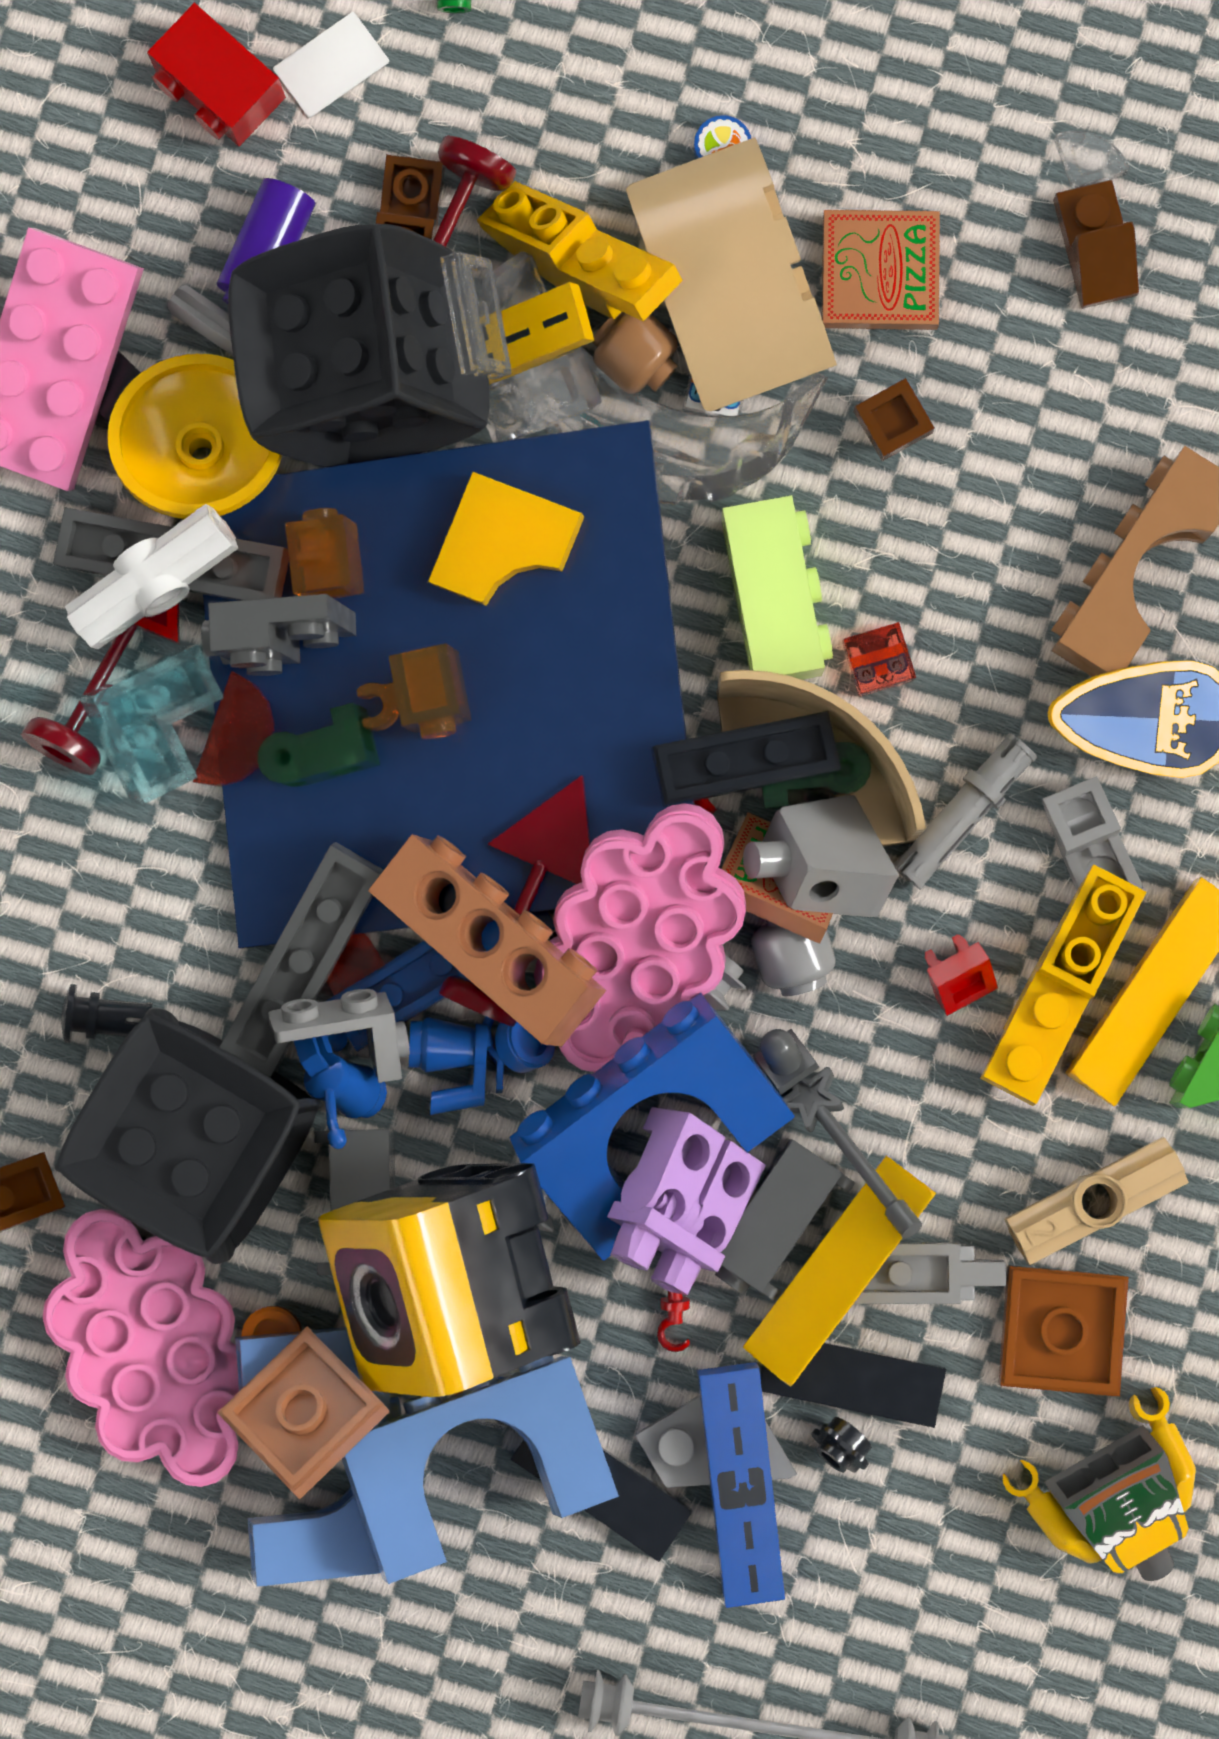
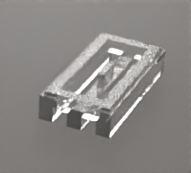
M454 252L440 257L461 374H474L475 377L481 378L488 376V379L493 380L510 375L512 369L492 261L488 258L461 252Z

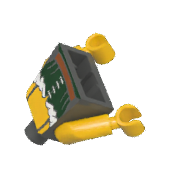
M1158 1387L1151 1388L1152 1394L1158 1403V1410L1155 1415H1148L1143 1412L1140 1401L1135 1394L1129 1400L1131 1415L1137 1421L1149 1424L1152 1429L1151 1433L1142 1425L1046 1480L1044 1483L1050 1492L1043 1493L1039 1488L1038 1471L1029 1461L1020 1460L1024 1467L1032 1474V1484L1026 1489H1016L1012 1486L1005 1473H1003V1484L1006 1490L1012 1495L1024 1497L1030 1504L1027 1507L1028 1513L1057 1549L1089 1564L1104 1560L1115 1574L1123 1573L1136 1566L1141 1577L1146 1581L1162 1579L1174 1568V1561L1167 1547L1183 1539L1188 1533L1189 1528L1184 1512L1191 1507L1196 1467L1174 1423L1168 1424L1165 1415L1169 1411L1170 1406L1169 1397L1165 1391Z

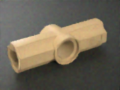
M1161 1137L1091 1174L1079 1176L1070 1185L1006 1217L1004 1220L1018 1250L1026 1263L1031 1265L1099 1229L1114 1226L1124 1216L1189 1182L1176 1152L1169 1145L1166 1138ZM1094 1184L1103 1186L1110 1196V1206L1107 1212L1097 1218L1090 1217L1084 1211L1082 1205V1196L1085 1190Z

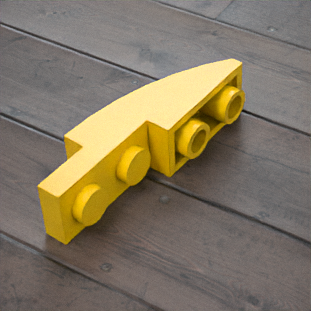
M514 181L508 189L501 192L494 200V203L477 219L480 227L502 247L556 287L568 282L579 284L584 304L613 320L621 312H624L644 321L683 281L673 263L597 230L587 212L517 181Z
M1095 864L1091 866L1003 1027L1004 1032L980 1079L1031 1106L1038 1103L1089 1000L1095 996L1147 893L1146 891Z

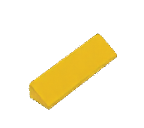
M1203 877L1193 881L1065 1072L1067 1076L1113 1107L1117 1105L1219 952V889Z
M887 1155L875 1169L896 1198L905 1200L917 1217L920 1216L936 1194L935 1191ZM867 1183L863 1185L742 1347L790 1387L795 1383L902 1240L901 1235L885 1216L886 1208Z

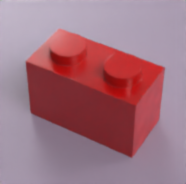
M195 2L147 51L156 71L152 76L156 85L175 102L184 97L198 110L194 117L208 133L218 140L225 134L238 147L245 142L286 98L279 77Z

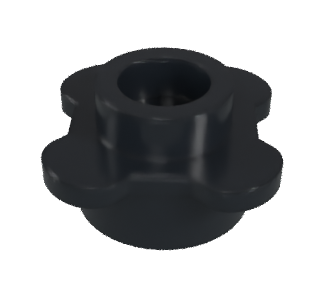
M834 1417L827 1426L823 1425L820 1430L815 1428L811 1433L814 1440L819 1444L816 1449L819 1456L837 1471L844 1473L848 1469L856 1473L859 1468L865 1470L869 1465L865 1456L872 1448L870 1442L857 1428L844 1419Z

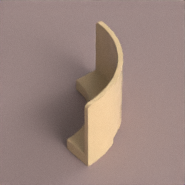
M756 137L630 184L626 188L647 252L673 263L683 280L664 301L701 404L706 411L723 408L837 365L819 309L810 291L802 266L794 269L791 268V264L801 261L788 221L783 216L772 178Z
M753 670L720 672L716 693L722 732L829 711L841 770L816 777L822 781L825 787L837 793H846L848 795V793L854 792V794L850 795L856 796L883 847L913 843L924 832L926 826L922 805L914 782L903 760L884 734L857 708L822 687L792 676ZM831 793L833 797L842 796V795H835V794Z

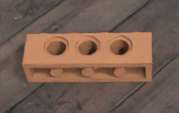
M412 834L368 891L539 1042L545 1045L562 1047L607 991L592 978L597 969L587 959L570 948L565 953L560 951L548 940L553 931L535 915L526 910L519 915L504 901L509 896V893L495 880L484 873H480L476 878L464 868L461 863L466 856L448 840L439 835L434 840ZM452 883L456 891V899L452 908L443 913L439 906V896L443 888ZM495 920L500 931L499 940L491 950L486 951L482 944V932L487 924ZM538 958L542 962L544 975L541 983L531 990L525 980V971L529 963Z

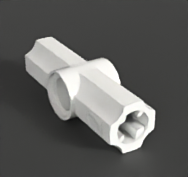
M205 504L161 537L142 540L126 549L114 561L113 567L115 570L65 606L68 613L67 618L76 633L91 648L100 649L144 616L152 617L159 615L177 605L189 593L190 588L188 584L238 549L236 537L226 521L218 515L214 508Z

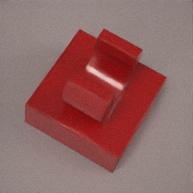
M958 934L952 937L957 953L951 957L940 961L932 949L925 952V960L928 966L926 971L935 998L946 1016L998 989L990 959L980 943L976 942L969 946L965 938Z

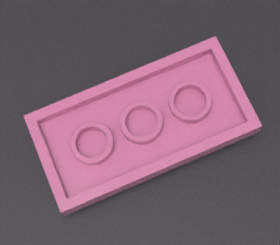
M28 228L0 318L1 467L65 491L74 490L144 268L42 230Z

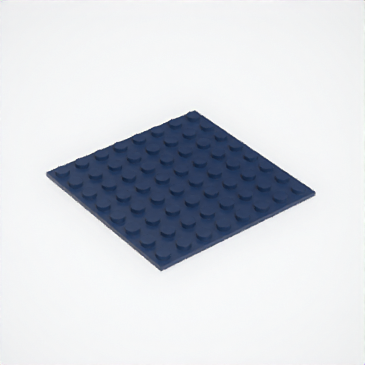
M649 420L274 475L263 491L249 503L233 512L220 516L226 521L236 539L284 547L291 551L281 597L327 594L356 614V636L339 637V645L331 648L303 647V640H299L300 664L282 665V673L278 675H247L246 668L231 667L230 664L224 665L220 656H209L239 949L276 945L330 845L335 842L384 870L412 834L434 840L439 835L456 846L466 856L461 865L477 878L480 873H484L500 884L509 893L504 902L514 910L533 864L492 847L488 843L581 775L584 777L590 844L595 838L607 831L623 829L644 835L648 825L657 813L667 808L663 807L651 748L655 745L685 740L687 736L651 422ZM472 472L582 513L584 516L562 572L538 568L517 573L497 588L486 606L436 587L428 582ZM203 594L205 620H209L208 603L236 600ZM277 732H289L298 735L280 741L274 749L270 748L269 745H262L269 736ZM314 732L316 733L311 736L321 735L312 740L299 737V735ZM694 801L687 802L686 804L694 805ZM547 871L529 912L536 913L555 910L562 894L576 884ZM452 883L445 886L439 896V906L443 913L452 908L456 899V891ZM373 896L352 935L410 927Z

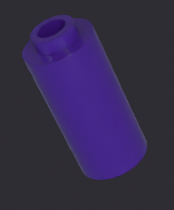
M264 178L216 283L218 288L225 292L222 300L226 304H228L231 273L237 266L258 254L301 239L316 205V202L309 195L277 179Z

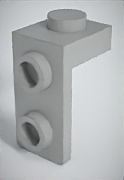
M357 989L344 993L341 999L320 1003L312 999H296L283 1004L281 1009L268 1012L270 1027L276 1043L366 1029L370 1062L378 1082L402 1079L400 1058L410 1055L408 1035L404 1021L395 1022L394 1011L386 992L376 993L370 989Z

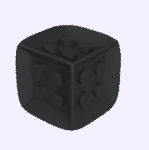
M353 225L323 232L263 252L246 260L232 271L228 290V312L238 397L247 429L251 437L262 447L309 464L332 467L424 453L462 441L475 435L487 426L490 408V389L478 298L465 262L451 249L420 234L395 225Z
M151 1008L122 1042L82 1107L62 1146L55 1170L90 1197L155 1236L187 1252L205 1257L210 1263L220 1264L227 1262L233 1257L235 1249L247 1237L270 1203L303 1146L322 1102L310 1097L305 1091L279 1073L275 1072L269 1077L221 1049L220 1045L223 1040L190 1024L178 1021L167 1010Z

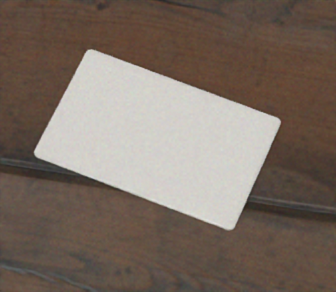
M351 12L273 67V70L305 114L311 118L388 64L389 59L357 15Z

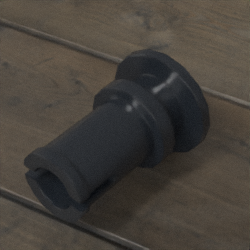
M70 984L63 1002L61 1014L64 1043H71L72 1032L86 1033V1039L95 1040L96 1034L127 1037L138 1022H130L126 1018L142 1019L146 1012L153 1008V1003L100 999V993L91 992L90 998L77 997V985Z

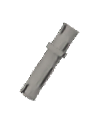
M1008 733L1001 744L976 772L970 770L963 777V781L966 782L964 786L926 827L909 849L893 863L895 869L910 883L913 882L912 884L919 890L925 886L924 884L952 854L992 807L998 809L1005 802L1004 793L1021 773L1037 759L1036 754L1020 739L1016 742L1017 738L1013 734Z

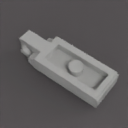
M899 1242L854 1304H961V1300H975V1286H1006V1262L1004 1260L974 1259V1245H961L959 1242Z

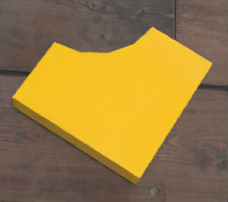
M472 472L428 582L436 587L486 606L497 588L517 573L538 568L562 572L584 516L582 513Z

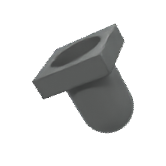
M774 1029L767 1032L761 1040L760 1051L753 1055L755 1061L780 1094H783L819 1068L815 1059L792 1029L788 1031Z

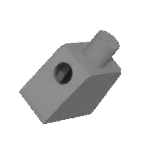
M845 795L782 807L775 813L763 841L749 842L743 853V865L748 877H772L787 906L793 910L878 917L899 876L855 795Z

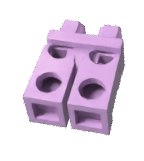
M652 1107L643 1126V1129L650 1133L651 1136L637 1168L628 1176L623 1185L621 1202L614 1201L607 1216L621 1226L610 1255L633 1268L648 1271L656 1251L659 1250L662 1252V1255L653 1272L651 1281L669 1292L688 1295L700 1269L719 1271L725 1255L720 1252L726 1248L766 1165L732 1141L725 1140V1136L690 1112Z

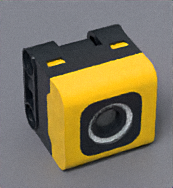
M535 1163L459 1164L423 1174L415 1181L340 1207L318 1217L359 1378L371 1391L424 1397L451 1395L472 1388L541 1358L571 1350L581 1343L567 1288L553 1285L539 1227L536 1226L548 1220L549 1217Z

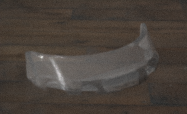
M521 251L488 273L485 282L481 319L547 292L532 255ZM583 346L508 376V379L514 388L513 402L529 424L536 420L549 435L649 420L651 422L659 500L661 504L676 505L681 500L709 499V502L730 497L738 490L757 482L773 470L792 449L828 377L815 373L790 393L783 402L758 412L736 416H707L688 413L660 404L640 393L629 394L623 391L595 365L593 357Z

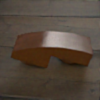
M386 154L380 212H377L376 224L399 226L433 240L437 232L445 166L440 161Z

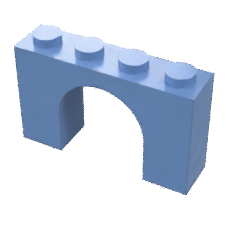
M346 1327L311 1330L359 1378ZM302 1331L235 1337L239 1391ZM372 1391L390 1411L382 1419L383 1422L402 1415L398 1396L390 1397V1393ZM351 1487L337 1501L316 1511L248 1518L251 1575L257 1587L380 1573Z
M553 1355L541 1358L520 1367L517 1373L498 1380L497 1377L441 1401L439 1397L424 1396L408 1400L403 1403L405 1414L384 1422L381 1420L342 1458L382 1579L388 1584L447 1562L426 1503L423 1476L429 1454L438 1440L449 1430L464 1422L476 1419H495L511 1427L523 1438L531 1451L552 1514L564 1518L619 1497L571 1357L560 1356L555 1359Z

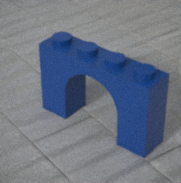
M701 992L690 1001H682L673 1006L665 1014L662 1022L644 1036L630 1039L617 1050L614 1058L595 1073L586 1074L576 1079L569 1086L563 1097L546 1110H539L530 1114L521 1122L517 1131L509 1137L520 1163H535L541 1188L603 1261L611 1256L610 1254L621 1228L619 1224L607 1216L614 1201L621 1202V1192L624 1185L622 1179L607 1162V1146L614 1126L620 1117L633 1105L645 1098L662 1093H682L696 1097L710 1106L747 1153L795 1117L778 1090Z

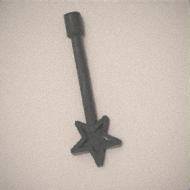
M825 1067L810 1079L805 1077L792 1087L793 1091L783 1097L792 1113H801L804 1126L810 1133L814 1131L816 1123L819 1121L886 1208L885 1216L901 1237L907 1239L915 1235L922 1227L921 1221L905 1200L896 1198L831 1113L842 1111L844 1106L839 1098L828 1092L834 1078L830 1067Z

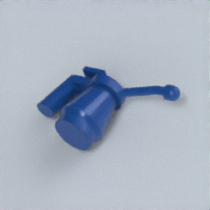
M485 1016L482 1024H475V1028L430 1017L423 1021H410L408 1067L421 1068L424 1072H433L474 1065L472 1085L431 1092L430 1115L484 1106L487 1054L497 1066L496 1093L503 1092L504 1063L494 1049V1039L491 1033V1027L494 1023L493 1019Z
M345 1032L294 1041L300 1063L305 1069L304 1086L306 1091L312 1097L325 1101L326 1120L329 1129L327 1139L330 1146L334 1149L343 1148L347 1142L345 1131L339 1128L336 1110L347 1118L367 1119L381 1110L387 1095L386 1083L378 1082L372 1067L365 1064L346 1062L343 1058L333 1054V1052L341 1051L347 1044Z

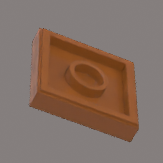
M1007 1265L998 1385L1120 1397L1129 1277Z

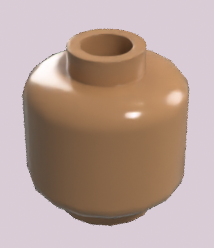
M621 312L614 320L609 317L594 335L595 341L592 343L597 348L593 354V362L623 391L629 394L638 393L647 385L656 392L678 368V365L671 359L677 350V338L652 314L644 321H641Z

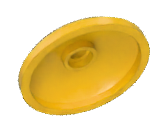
M200 353L184 354L152 365L126 386L115 403L110 416L108 449L115 472L129 493L143 505L170 517L186 519L205 504L213 507L219 516L241 508L259 495L269 484L282 459V455L262 447L251 437L239 402L234 361L223 356ZM205 447L212 450L206 458L196 459L192 457V454L198 448Z

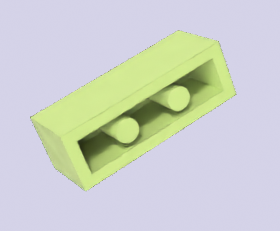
M792 495L723 508L721 522L749 670L768 671L801 680L821 677L825 669L824 660L833 659V651L827 624L817 626L813 603L822 602V594L816 567L806 569L802 546L811 545L810 529L805 510L795 512Z

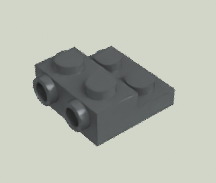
M327 594L208 603L209 620H204L201 628L202 646L206 656H220L224 665L230 664L231 667L246 668L247 675L271 676L281 674L282 665L300 664L299 640H303V647L331 648L339 645V637L356 636V614Z

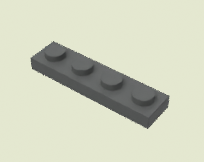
M64 507L53 564L61 568L107 576L115 570L113 567L114 561L126 549L142 540L159 538L173 527ZM235 539L238 546L236 551L188 584L189 592L236 601L281 598L291 551L284 547Z
M337 842L330 845L222 1041L221 1049L269 1077L277 1071L293 1041L275 1042L269 1023L268 1012L281 1009L283 1004L296 999H312L316 1001L373 898V895L368 890L384 871L382 868Z

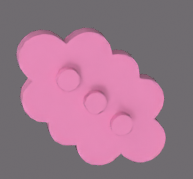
M686 803L671 805L657 813L648 825L644 835L620 829L607 831L598 836L585 851L580 871L582 883L567 889L557 902L553 919L557 937L550 940V942L563 953L570 948L587 959L597 969L592 978L607 990L565 1044L559 1047L568 1062L581 1070L595 1073L614 1058L615 1053L624 1043L630 1039L644 1036L661 1023L665 1014L673 1006L682 1001H690L700 992L703 995L714 990L722 980L726 962L722 944L734 938L741 929L746 913V899L744 890L736 878L718 868L724 848L722 828L715 817L702 807ZM537 959L534 972L536 987L541 983L544 975V968L539 959Z
M98 1209L87 1212L72 1223L65 1235L63 1253L66 1265L72 1276L52 1289L45 1301L43 1311L46 1333L55 1345L71 1353L65 1374L68 1389L77 1400L98 1409L95 1428L98 1440L108 1454L121 1461L136 1463L159 1455L164 1467L171 1476L185 1485L203 1487L217 1483L230 1472L237 1459L238 1440L235 1431L217 1413L239 1392L236 1345L230 1342L235 1323L232 1306L220 1293L203 1287L205 1266L201 1256L178 1248L157 1236L143 1241L132 1222L115 1211Z

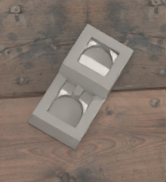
M1097 776L1042 799L1052 832L1076 891L1093 864L1143 889L1139 876L1120 838L1121 827Z

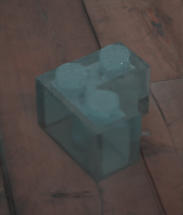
M198 644L181 647L79 697L130 802L146 804L197 778L172 723L224 698Z

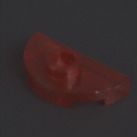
M233 671L230 673L193 783L222 787L240 782L261 766L271 749L269 745H262L274 732L275 724L270 703L256 684Z

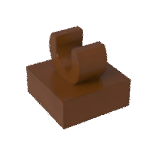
M906 378L856 405L853 411L881 461L933 434L935 429Z

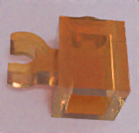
M334 508L308 510L302 513L303 520L285 523L292 589L295 595L327 594L332 598L365 594L357 524L344 514L338 515V510Z
M447 643L388 656L393 683H367L357 689V695L362 699L380 697L383 701V709L379 715L362 720L363 726L370 730L379 731L387 729L400 715L402 727L414 733L421 732L422 739H434L456 733L455 724L472 721L459 652Z

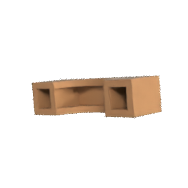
M1186 446L1182 448L1174 460L1169 459L1165 455L1161 458L1145 483V486L1153 490L1148 501L1142 509L1132 504L1114 531L1115 535L1123 539L1110 558L1101 552L1082 582L1091 587L1080 606L1070 601L1051 629V631L1060 636L1051 651L1091 677L1128 667L1151 631L1137 609L1133 593L1134 575L1142 555L1160 544L1172 541H1190L1203 544L1219 525V467Z

